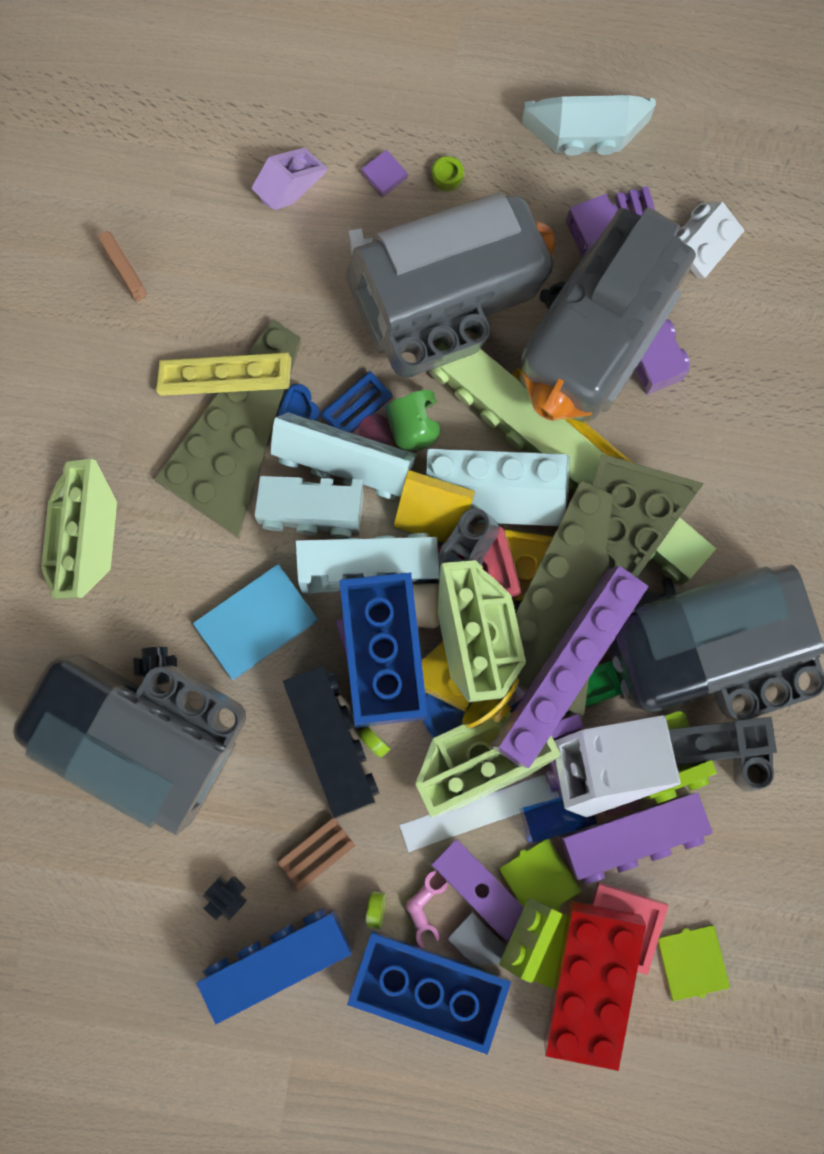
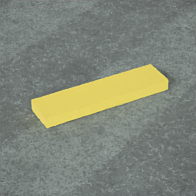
M289 353L159 360L156 391L160 396L289 389L291 356Z

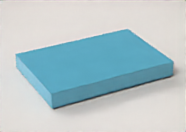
M278 564L193 624L234 681L317 623L318 619Z

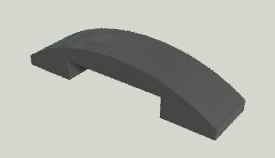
M772 716L669 730L676 765L777 753Z

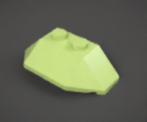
M93 459L66 462L62 469L63 474L57 481L48 500L41 569L53 599L83 598L111 570L117 501L99 465Z
M476 560L441 564L437 607L450 677L468 702L503 698L526 663L512 596L491 575L485 572Z
M510 712L499 722L491 719L472 728H466L464 725H461L433 738L415 783L430 817L464 807L529 776L560 757L561 753L552 735L530 768L519 767L491 747L496 736L512 714Z

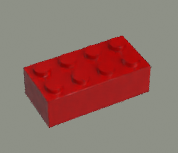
M570 901L544 1038L545 1057L619 1071L646 929L642 915Z

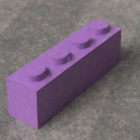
M695 792L559 839L573 878L575 880L583 879L585 884H589L605 878L603 871L617 867L618 873L638 867L637 860L649 855L652 861L672 855L670 850L672 847L683 844L685 849H690L705 843L704 836L713 834L699 793Z

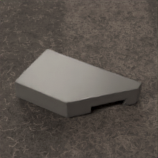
M472 912L447 937L473 965L499 964L507 947Z

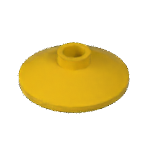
M515 679L503 698L474 701L463 716V725L466 728H472L491 719L495 722L502 720L511 710L508 703L516 691L519 679Z

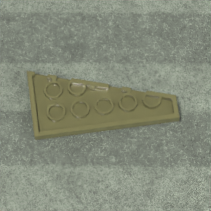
M273 319L247 355L289 353L291 356V376L301 344V338ZM285 389L218 393L154 479L156 483L239 539L243 528L242 524L251 503L257 477H259L272 436L274 420L283 401Z
M601 454L592 485L613 495L603 575L607 569L621 566L637 578L704 483Z
M582 480L516 613L526 663L517 678L519 679L518 685L526 689L530 687L603 577L613 495ZM589 678L568 709L584 717Z

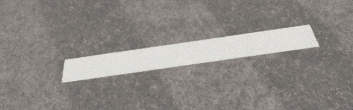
M542 775L493 792L464 807L434 817L427 815L399 826L408 852L562 799L563 797H559L557 791L552 793L546 776Z

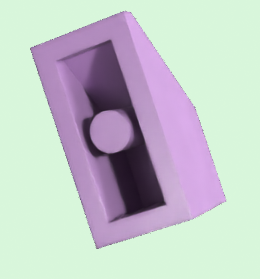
M305 147L268 157L251 189L260 196L261 201L266 206L277 210L293 205L326 173L328 168Z

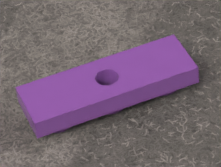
M456 839L431 865L508 943L524 907ZM483 883L487 886L488 891L484 897L480 898L476 895L475 888L478 884Z

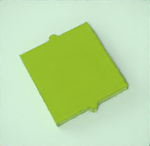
M546 838L527 851L521 850L518 857L499 868L515 897L523 907L529 897L559 911L561 904L582 892L549 838Z
M715 925L693 930L682 928L680 933L659 937L658 946L673 1002L695 996L705 998L707 993L730 988Z

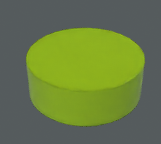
M443 156L437 159L432 166L431 178L433 184L442 191L456 190L461 186L464 179L463 164L452 156Z
M371 726L363 727L358 732L359 738L379 758H382L391 750L386 741Z
M376 891L370 893L366 912V925L368 928H382L386 907V893Z

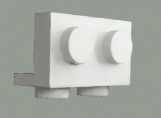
M723 201L704 202L691 212V218L683 227L677 230L675 236L680 238L683 243L692 247L696 253V258L690 270L697 278H706L745 230Z

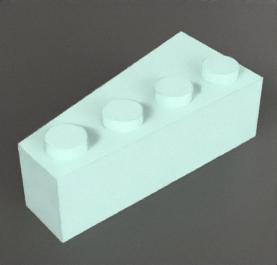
M414 533L408 535V538H394V536L386 535L378 536L374 539L347 538L339 540L296 541L298 583L302 594L341 592L339 580L409 572L412 574V583L439 584L440 570L437 537H429L428 533Z

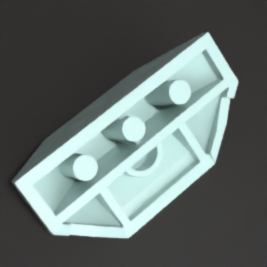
M631 95L569 96L543 99L538 102L527 101L524 103L522 124L555 153L575 156L583 152H597L601 155H609L614 152H620L650 121L656 101L653 98L645 99Z

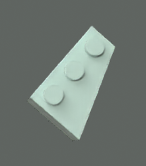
M260 476L255 518L258 524H262L263 529L282 531L283 527L297 528V533L305 535H316L317 531L331 532L330 536L339 539L351 538V535H359L364 498L363 480L352 479L351 486L333 485V479L321 478V483L303 482V479L300 477Z

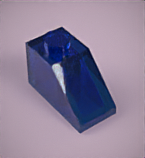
M563 797L519 808L529 843H535L597 824L595 815L585 817L565 809Z

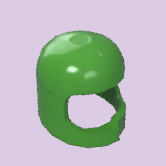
M421 390L413 392L385 406L392 438L399 448L407 451H417L425 449L437 441L440 425L438 422L430 420L426 413V409L436 404L434 391Z

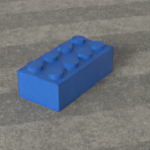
M411 572L339 580L355 728L427 720L428 713Z
M323 907L303 919L305 925L296 930L290 924L269 936L272 942L261 946L260 942L257 941L237 952V960L229 963L227 958H224L202 970L204 977L196 984L215 1025L350 956L353 948L335 910L326 913Z
M372 930L347 1005L488 1055L511 981L502 975Z

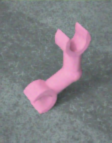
M435 870L430 871L425 876L424 885L406 902V910L410 914L416 928V942L422 948H424V945L421 941V933L424 930H431L435 939L439 941L437 929L429 924L423 910L424 905L434 894L443 893L448 886V882H444L438 889L431 888L429 882L431 877L435 875Z

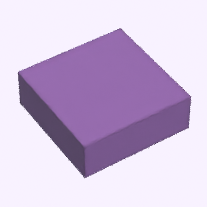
M385 150L362 168V175L382 197L408 178L406 170L388 150Z

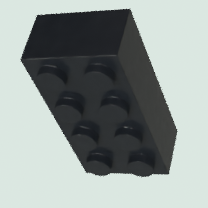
M320 666L283 680L333 817L338 819L376 804L373 796L380 793L372 772L364 774L361 763L367 761L360 740H351L348 730L354 728V724L347 706L339 707L336 697L342 694L334 672L326 674L324 666Z

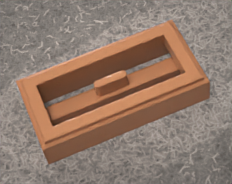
M107 230L98 235L104 251L136 303L144 299L147 294L144 286L111 232Z
M333 818L281 859L278 864L300 891L356 845L336 819ZM332 828L336 831L337 834L296 867L291 868L288 863ZM343 840L346 844L304 879L301 880L297 874L338 841Z

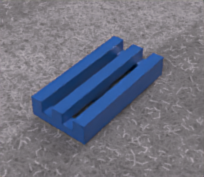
M369 371L321 412L320 417L329 426L353 433L393 398V394ZM369 383L374 385L338 418L334 419L332 417ZM379 392L382 394L344 428L341 427L345 421Z

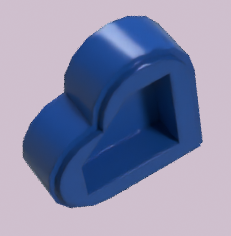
M303 384L290 386L285 393L277 417L289 412L318 421L319 410L317 405L311 401L310 390Z

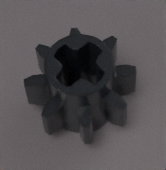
M168 647L141 649L142 658H133L134 675L136 677L143 676V680L147 673L156 667L164 665L177 667V657L175 655L168 656ZM161 672L158 676L157 684L170 683L169 676Z
M220 876L203 894V897L209 902L203 909L214 920H218L223 915L229 921L247 902V899L241 895L246 887L236 877L232 876L227 882Z

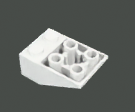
M663 715L584 729L555 740L561 756L555 760L564 808L579 815L589 817L681 784L666 717Z

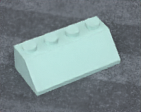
M289 412L276 417L273 424L270 454L279 457V463L295 468L302 464L311 467L310 472L314 475L330 478L332 474L344 478L343 483L348 486L352 485V479L363 480V485L375 488V494L388 499H395V495L401 497L407 473L409 470L412 471L417 454Z
M428 449L426 476L474 490L475 495L471 508L484 510L497 523L559 526L568 508L571 458L567 454ZM480 520L478 522L485 523V520Z

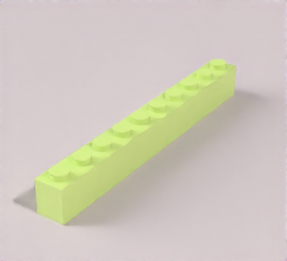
M443 342L437 348L440 351H447V347ZM481 348L471 356L429 371L437 382L442 385L447 383L455 390V396L464 405H473L481 412L480 417L486 424L492 428L497 426L507 434L505 436L507 441L516 449L521 450L523 448L528 453L567 454L571 458L570 494L576 492L581 480L588 484H593L601 454L604 453L564 419L550 421L537 414L533 409L528 391L523 387L522 383ZM679 518L649 560L653 559L663 567L661 572L666 577H669L672 582L677 583L679 581L684 585L717 548L684 520Z

